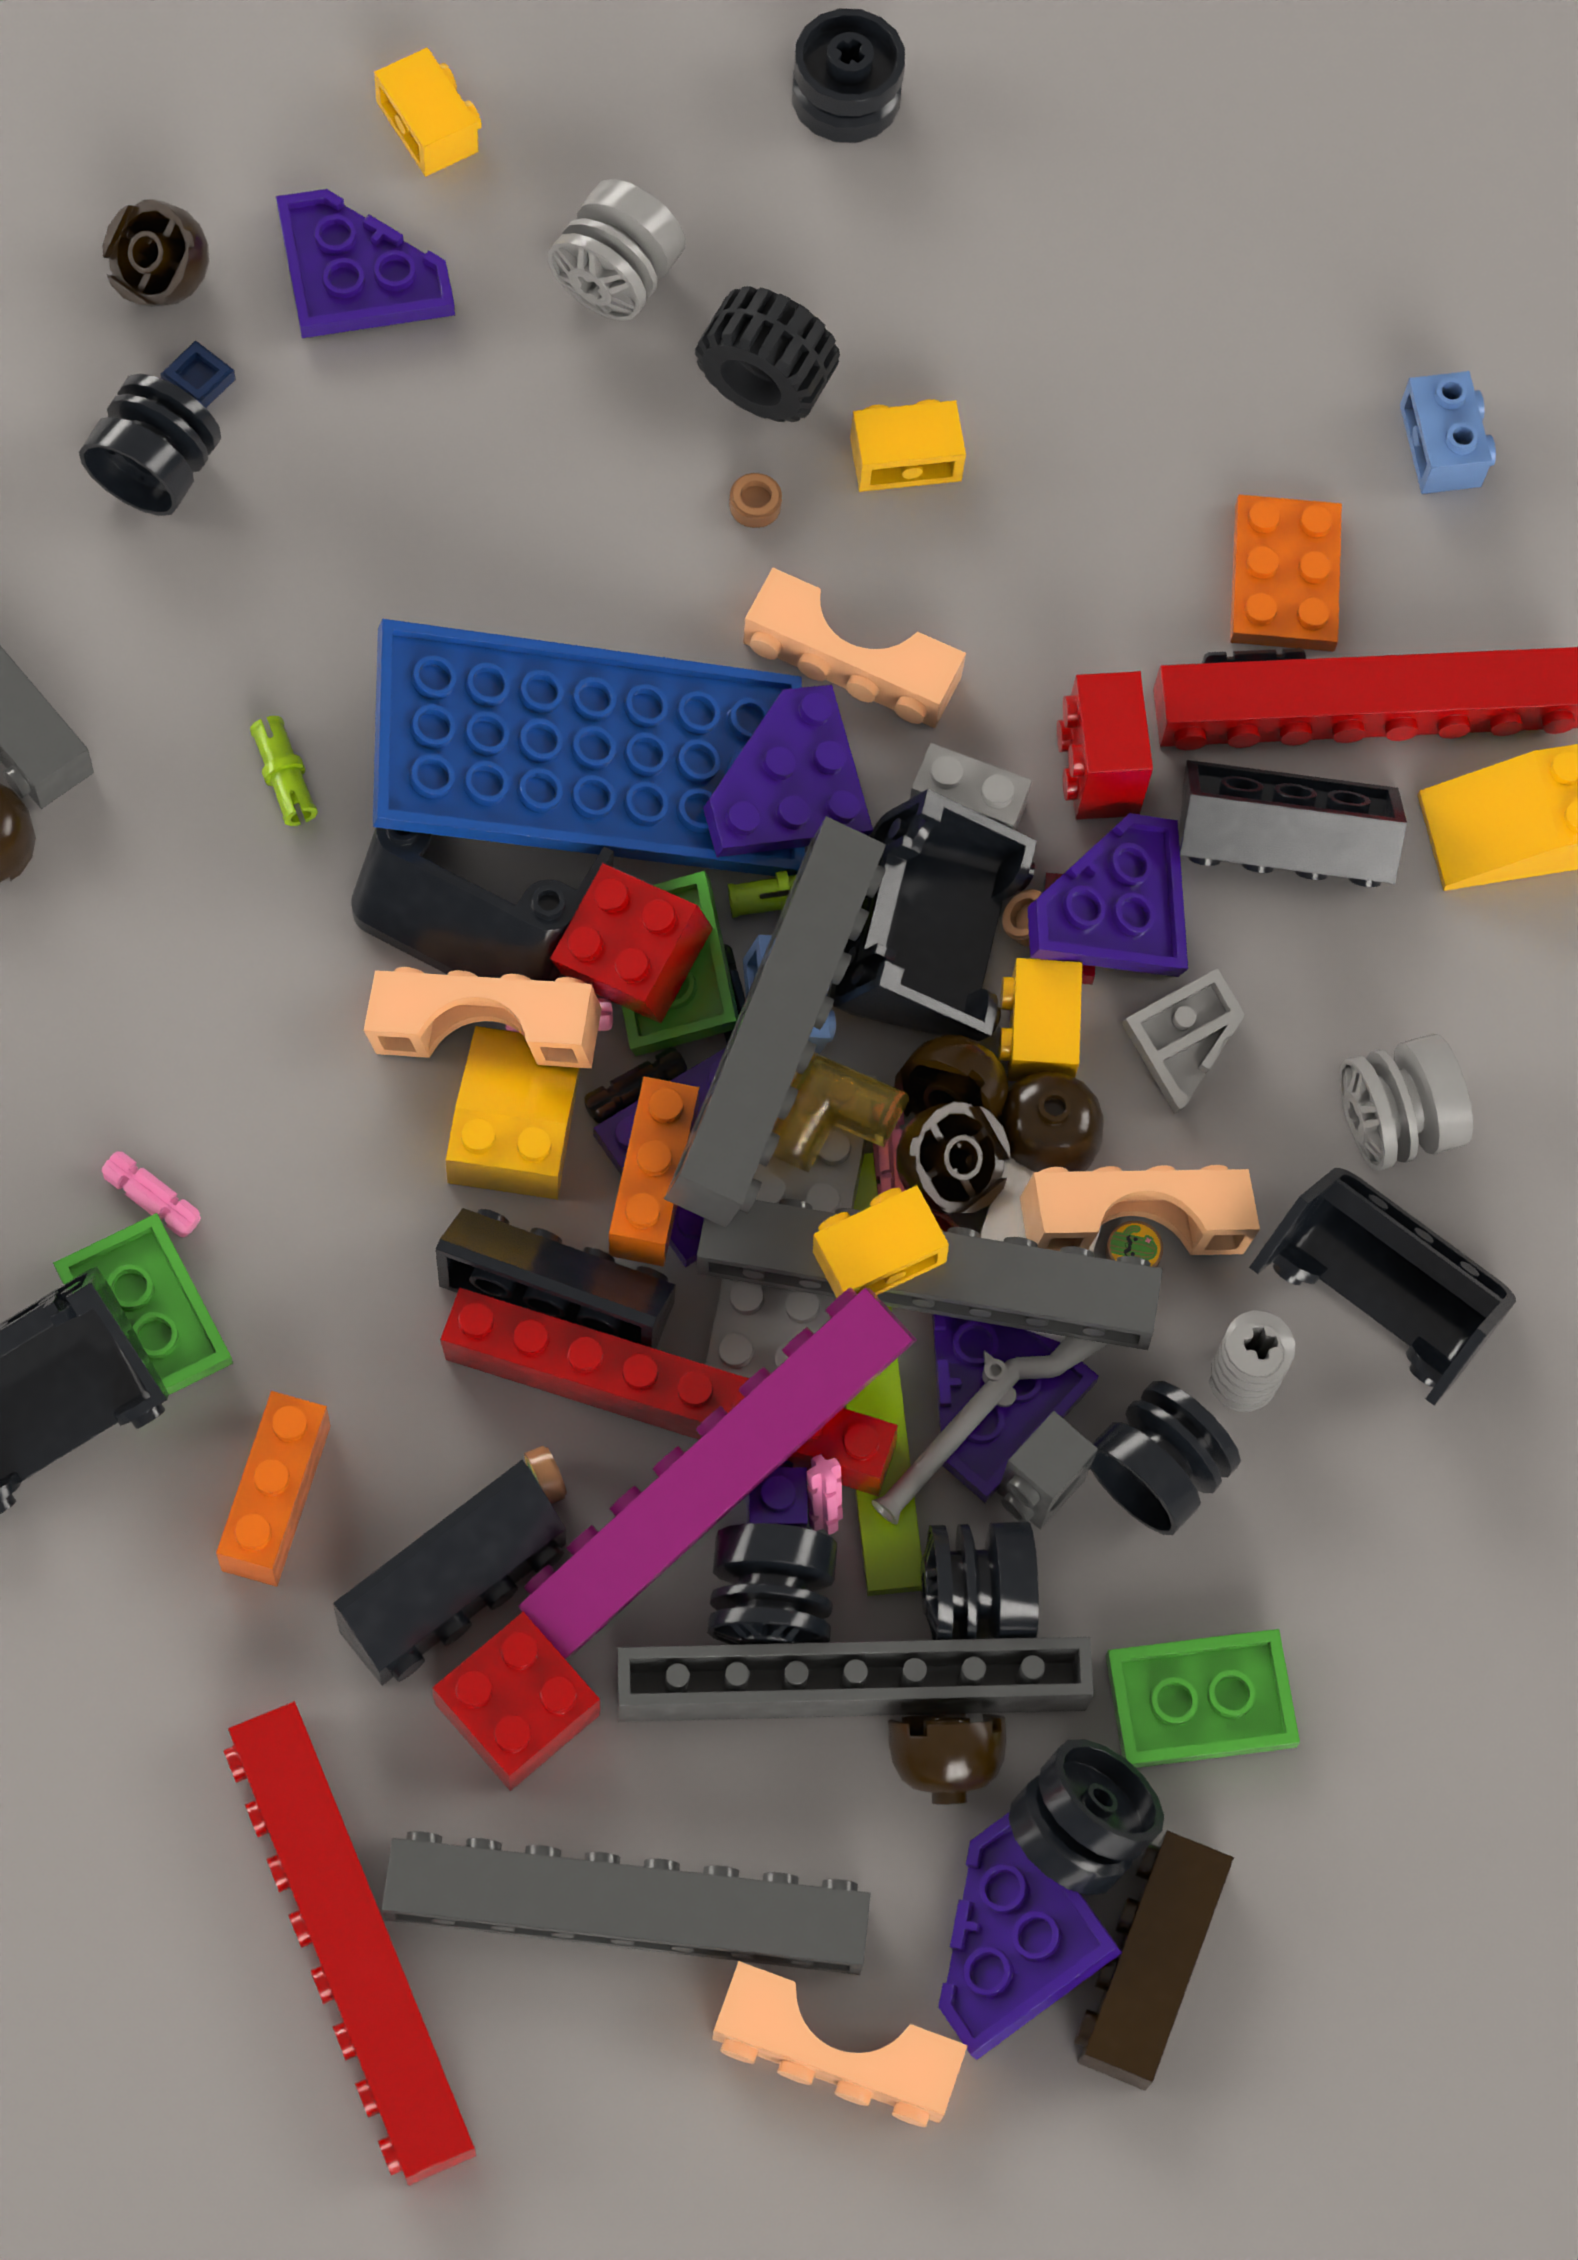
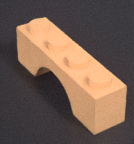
M772 568L745 617L744 644L750 646L756 654L770 660L778 658L798 667L805 676L813 680H827L843 687L851 696L860 701L868 703L874 701L888 707L909 723H924L936 728L962 678L965 652L918 631L906 641L889 648L867 649L852 645L836 635L825 621L820 604L821 588Z
M399 967L394 971L375 970L363 1031L376 1054L430 1058L440 1042L456 1029L475 1022H499L511 1026L526 1038V1042L537 1065L592 1069L602 1008L592 984H586L577 978L561 977L553 982L531 980L520 974H505L501 978L478 977L471 972L454 970L450 971L447 975L426 974L411 967Z
M1161 1165L1149 1168L1146 1171H1122L1121 1168L1116 1166H1105L1093 1171L1069 1172L1063 1167H1050L1034 1172L1020 1196L1026 1238L1036 1242L1038 1248L1060 1251L1062 1247L1066 1246L1089 1249L1099 1233L1101 1225L1112 1219L1124 1216L1144 1217L1162 1224L1181 1240L1190 1255L1244 1254L1260 1231L1249 1169H1228L1224 1165H1210L1199 1170H1175L1172 1166Z
M738 1961L712 2036V2040L723 2043L720 2051L731 2058L750 2064L755 2063L757 2056L780 2064L777 2073L788 2079L811 2085L814 2077L837 2085L834 2093L847 2101L869 2106L871 2098L893 2106L892 2115L897 2119L920 2127H926L928 2120L940 2123L968 2046L910 2024L897 2039L878 2050L865 2053H850L837 2050L818 2039L804 2022L797 2003L796 1982Z

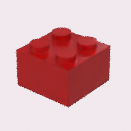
M1141 671L1076 675L1071 695L1063 697V720H1058L1057 744L1059 752L1068 753L1069 768L1063 769V794L1065 801L1073 800L1076 820L1126 817L1129 813L1140 815L1153 771Z
M603 863L550 960L564 977L577 978L586 984H592L597 995L658 1023H662L713 927L698 905Z
M524 1612L519 1614L432 1687L434 1704L510 1791L600 1716V1698Z

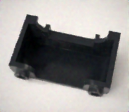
M927 789L886 812L878 820L870 834L871 838L886 844L878 863L879 866L886 868V871L874 897L865 896L861 908L869 911L867 920L857 940L854 942L848 939L844 952L852 955L840 983L838 985L832 983L830 998L834 999L833 1007L854 1016L939 1036L947 1034L963 1035L979 1042L993 1034L1001 1018V1009L998 1007L997 995L985 988L982 989L1002 902L1017 891L1025 890L1030 884L1035 873V863L1032 860L1037 840Z
M98 1267L91 1268L0 1323V1514L16 1503L12 1493L18 1489L22 1481L117 1423L122 1426L132 1422L134 1427L138 1429L150 1423L165 1411L162 1403L167 1401L169 1393L111 1287Z

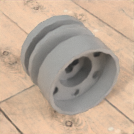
M617 179L602 180L577 211V219L572 220L566 226L562 235L549 249L548 264L558 282L582 305L604 317L619 321L631 320L641 311L646 304V300L656 290L657 280H661L669 272L684 251L685 235L680 223L669 209L649 192L629 182Z
M1432 1033L1399 1043L1394 1050V1060L1385 1050L1377 1049L1370 1051L1367 1058L1357 1055L1346 1058L1342 1062L1339 1082L1347 1122L1361 1155L1372 1169L1381 1171L1393 1167L1396 1161L1403 1163L1413 1161L1418 1154V1144L1426 1153L1434 1155L1465 1146L1472 1139L1474 1123L1467 1084L1456 1056L1441 1035Z

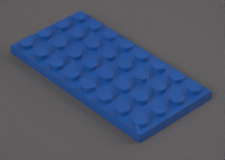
M382 619L378 627L373 827L599 855L605 846L614 851V857L767 876H775V872L787 871L788 876L796 875L805 856V847L716 857L703 807L781 691L784 689L802 688V676Z

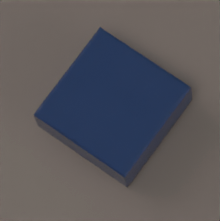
M196 340L160 374L161 379L178 386L197 399L205 408L236 380L234 369Z

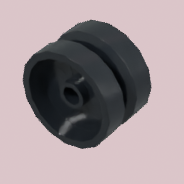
M842 8L820 14L804 26L795 45L792 105L799 120L815 135L833 142L858 143L878 136L892 124L900 108L905 69V47L897 30L880 16L862 9Z
M1086 1739L1067 1740L1053 1753L1041 1767L1040 1775L1032 1779L1011 1802L1008 1819L1014 1838L1027 1858L1047 1877L1069 1890L1085 1895L1105 1894L1132 1866L1133 1859L1141 1855L1163 1831L1164 1813L1159 1798L1147 1779L1126 1758L1105 1745Z

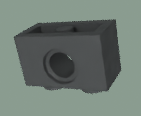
M1053 1411L1008 1460L997 1491L1003 1497L1001 1500L1003 1507L1019 1522L1030 1521L1041 1530L1085 1482L1098 1448Z

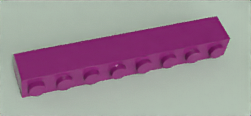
M851 1287L844 1291L826 1308L825 1312L831 1317L826 1324L815 1334L808 1327L797 1334L782 1349V1352L788 1358L777 1369L770 1373L764 1366L739 1388L740 1393L745 1397L729 1413L722 1406L711 1413L695 1429L701 1438L685 1453L679 1446L671 1450L653 1467L652 1470L659 1476L643 1492L636 1485L630 1488L609 1508L615 1517L598 1532L593 1525L589 1526L567 1546L566 1549L572 1554L568 1561L557 1571L550 1564L547 1565L523 1587L529 1596L518 1607L530 1618L565 1659L578 1652L917 1341L870 1288L865 1287L858 1294Z

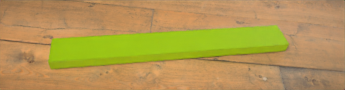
M873 1153L864 1154L854 1204V1209L859 1211L871 1207L870 1202L878 1196ZM897 1358L845 1406V1409L898 1425L897 1444L880 1496L878 1497L855 1489L867 1596L921 1591L922 1552L915 1496L901 1511L898 1524H893L877 1512L871 1502L883 1497L911 1466Z

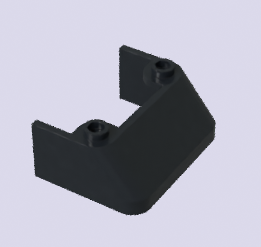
M375 828L351 898L354 921L366 933L445 974L454 970L468 971L478 977L501 978L505 974H520L531 980L555 982L561 972L550 960L554 950L601 865L604 863L611 867L614 866V851L604 846L577 890L557 880H541L529 886L517 905H514L423 858L422 856L430 845L432 834Z
M1333 1168L1298 1197L1249 1267L1259 1274L1273 1262L1275 1272L1284 1280L1294 1285H1301L1302 1282L1315 1284L1320 1279L1408 1344L1410 1347L1406 1351V1356L1411 1362L1409 1369L1418 1380L1433 1387L1425 1399L1434 1406L1458 1379L1516 1303V1297L1512 1291L1499 1279L1363 1179L1342 1168Z

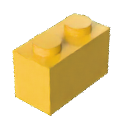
M428 47L374 72L376 102L425 177L478 152V130L482 128L478 111L470 100H462L457 92L456 81L450 68L444 62L438 64Z
M926 399L914 405L895 407L877 404L866 407L863 410L853 411L850 442L859 492L962 481L966 451L956 400L940 402L935 399Z
M1016 958L1012 977L1002 978L1000 1009L1010 1010L1009 1028L1001 1027L998 1060L1008 1061L1007 1079L1009 1081H1018L1025 1075L1044 1070L1064 1072L1076 1077L1080 1055L1082 962Z
M917 1185L903 1192L900 1188L889 1189L876 1196L870 1202L871 1207L850 1216L849 1212L838 1213L819 1225V1231L813 1234V1254L836 1298L850 1287L857 1294L866 1287L870 1288L876 1295H879L947 1262L949 1243Z

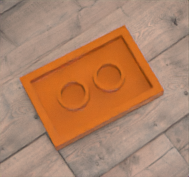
M1238 494L1235 504L1230 643L1335 652L1338 644L1342 503Z

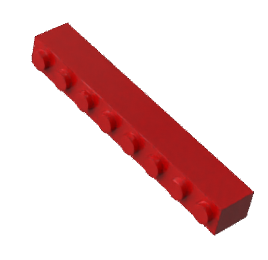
M1578 647L1160 665L1153 689L1160 747L1175 746L1177 749L1188 751L1212 744H1228L1234 748H1247L1258 742L1281 741L1285 745L1297 746L1305 744L1310 740L1334 739L1338 743H1353L1367 737H1386L1392 741H1404L1416 735L1439 734L1442 738L1453 739L1465 736L1468 733L1491 732L1496 736H1510L1522 730H1544V732L1549 734H1560L1573 728H1578Z
M460 1287L440 1338L445 1359L697 1440L701 1436L695 1429L720 1406L729 1413L745 1398L740 1393L739 1388L749 1379ZM842 1408L794 1452L787 1461L792 1462L793 1467H807L808 1471L811 1468V1459L817 1455H822L825 1460L836 1458L841 1466L840 1478L843 1486L879 1497L897 1444L898 1425Z
M293 1701L228 1728L234 1746L224 1749V1754L235 1782L238 1783L247 1779L255 1797L254 1801L244 1805L257 1838L269 1833L277 1855L266 1860L280 1893L291 1888L299 1910L288 1914L300 1947L303 1948L311 1944L314 1946L321 1966L310 1970L321 2000L323 2004L335 2000L343 2022L332 2026L345 2061L357 2056L366 2079L355 2083L366 2114L370 2118L380 2113L388 2136L377 2142L390 2175L392 2176L403 2171L409 2186L475 2157V2147L296 1702Z

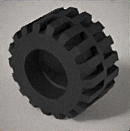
M747 286L742 287L741 290L734 289L725 297L695 348V355L698 357L697 364L700 370L706 374L705 378L725 398L740 408L764 419L769 418L776 422H785V420L797 422L801 418H805L812 410L839 363L840 351L835 345L836 340L832 333L825 328L826 325L818 317L809 312L810 310L783 294H777L761 287L756 289Z

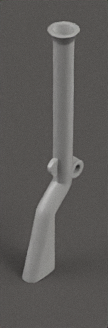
M1066 1337L1050 1355L1016 1357L1009 1359L1005 1363L1000 1359H994L984 1350L982 1379L985 1384L883 1497L871 1501L873 1507L886 1520L893 1524H898L903 1508L996 1405L1009 1407L1014 1403L1016 1392L1013 1386L1018 1380L1060 1376L1109 1344Z

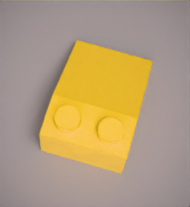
M1578 744L1531 751L1419 790L1418 799L1443 891L1578 870Z
M475 1026L454 1110L445 1159L447 1183L558 1200L581 1068L537 1065L526 1042V1038L520 1032Z

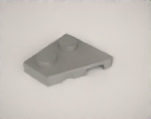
M1217 968L1126 1017L1121 1024L1175 1114L1188 1104L1201 1080L1211 1069L1222 1048L1245 1017V1013Z

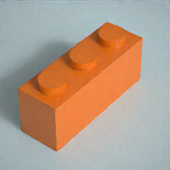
M643 1077L609 1230V1254L611 1256L662 1267L665 1266L678 1205L665 1200L664 1197L696 1122L699 1087Z
M275 1391L270 1392L216 1551L221 1571L275 1587L278 1586L331 1427L327 1406Z

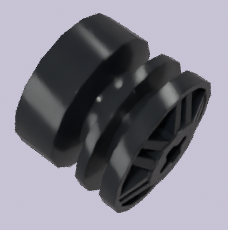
M142 373L129 375L117 392L118 395L114 397L108 406V417L100 419L80 449L81 464L91 478L105 491L123 503L142 512L157 516L172 515L194 482L193 472H199L208 460V455L212 453L221 440L220 427L212 414L197 399L178 386L151 375Z
M1153 1381L1143 1391L1141 1400L1133 1401L1128 1406L1125 1413L1128 1424L1113 1422L1092 1443L1098 1448V1451L1090 1469L1102 1487L1132 1517L1162 1535H1174L1198 1510L1201 1504L1198 1491L1214 1493L1222 1482L1221 1477L1228 1478L1238 1468L1241 1458L1238 1448L1228 1432L1196 1399L1170 1383Z
M1030 1522L990 1523L986 1535L985 1549L975 1548L969 1524H958L955 1550H950L945 1525H929L927 1545L921 1559V1596L923 1613L930 1626L932 1640H952L953 1620H958L961 1640L976 1639L979 1619H988L993 1639L1037 1638L1039 1621L1038 1568L1034 1534Z
M747 1523L731 1525L718 1530L715 1538L712 1573L720 1580L733 1585L723 1586L712 1591L710 1605L717 1611L711 1613L708 1618L707 1633L712 1638L730 1645L829 1643L831 1625L824 1619L830 1617L833 1603L826 1596L813 1591L832 1586L835 1581L838 1543L831 1536L819 1531L791 1525Z

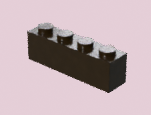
M1168 1830L1159 1841L1158 1846L1151 1843L1143 1852L1135 1876L1145 1879L1138 1901L1127 1898L1115 1931L1125 1935L1120 1947L1122 1953L1100 1969L1094 1987L1104 1990L1097 2012L1086 2009L1074 2039L1075 2044L1083 2047L1078 2061L1079 2064L1144 2091L1153 2083L1234 1857Z

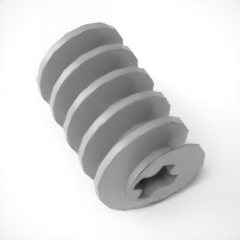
M1253 1310L1240 1314L1230 1323L1211 1363V1376L1209 1379L1213 1395L1223 1405L1235 1411L1251 1412L1263 1408L1274 1398L1295 1357V1341L1292 1332L1281 1318L1270 1312Z

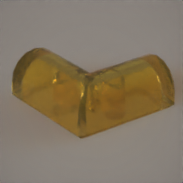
M814 1052L805 1072L802 1075L796 1072L790 1086L798 1089V1094L786 1119L782 1120L777 1117L772 1132L780 1135V1139L772 1157L809 1173L834 1125L881 1147H885L909 1101L908 1094Z

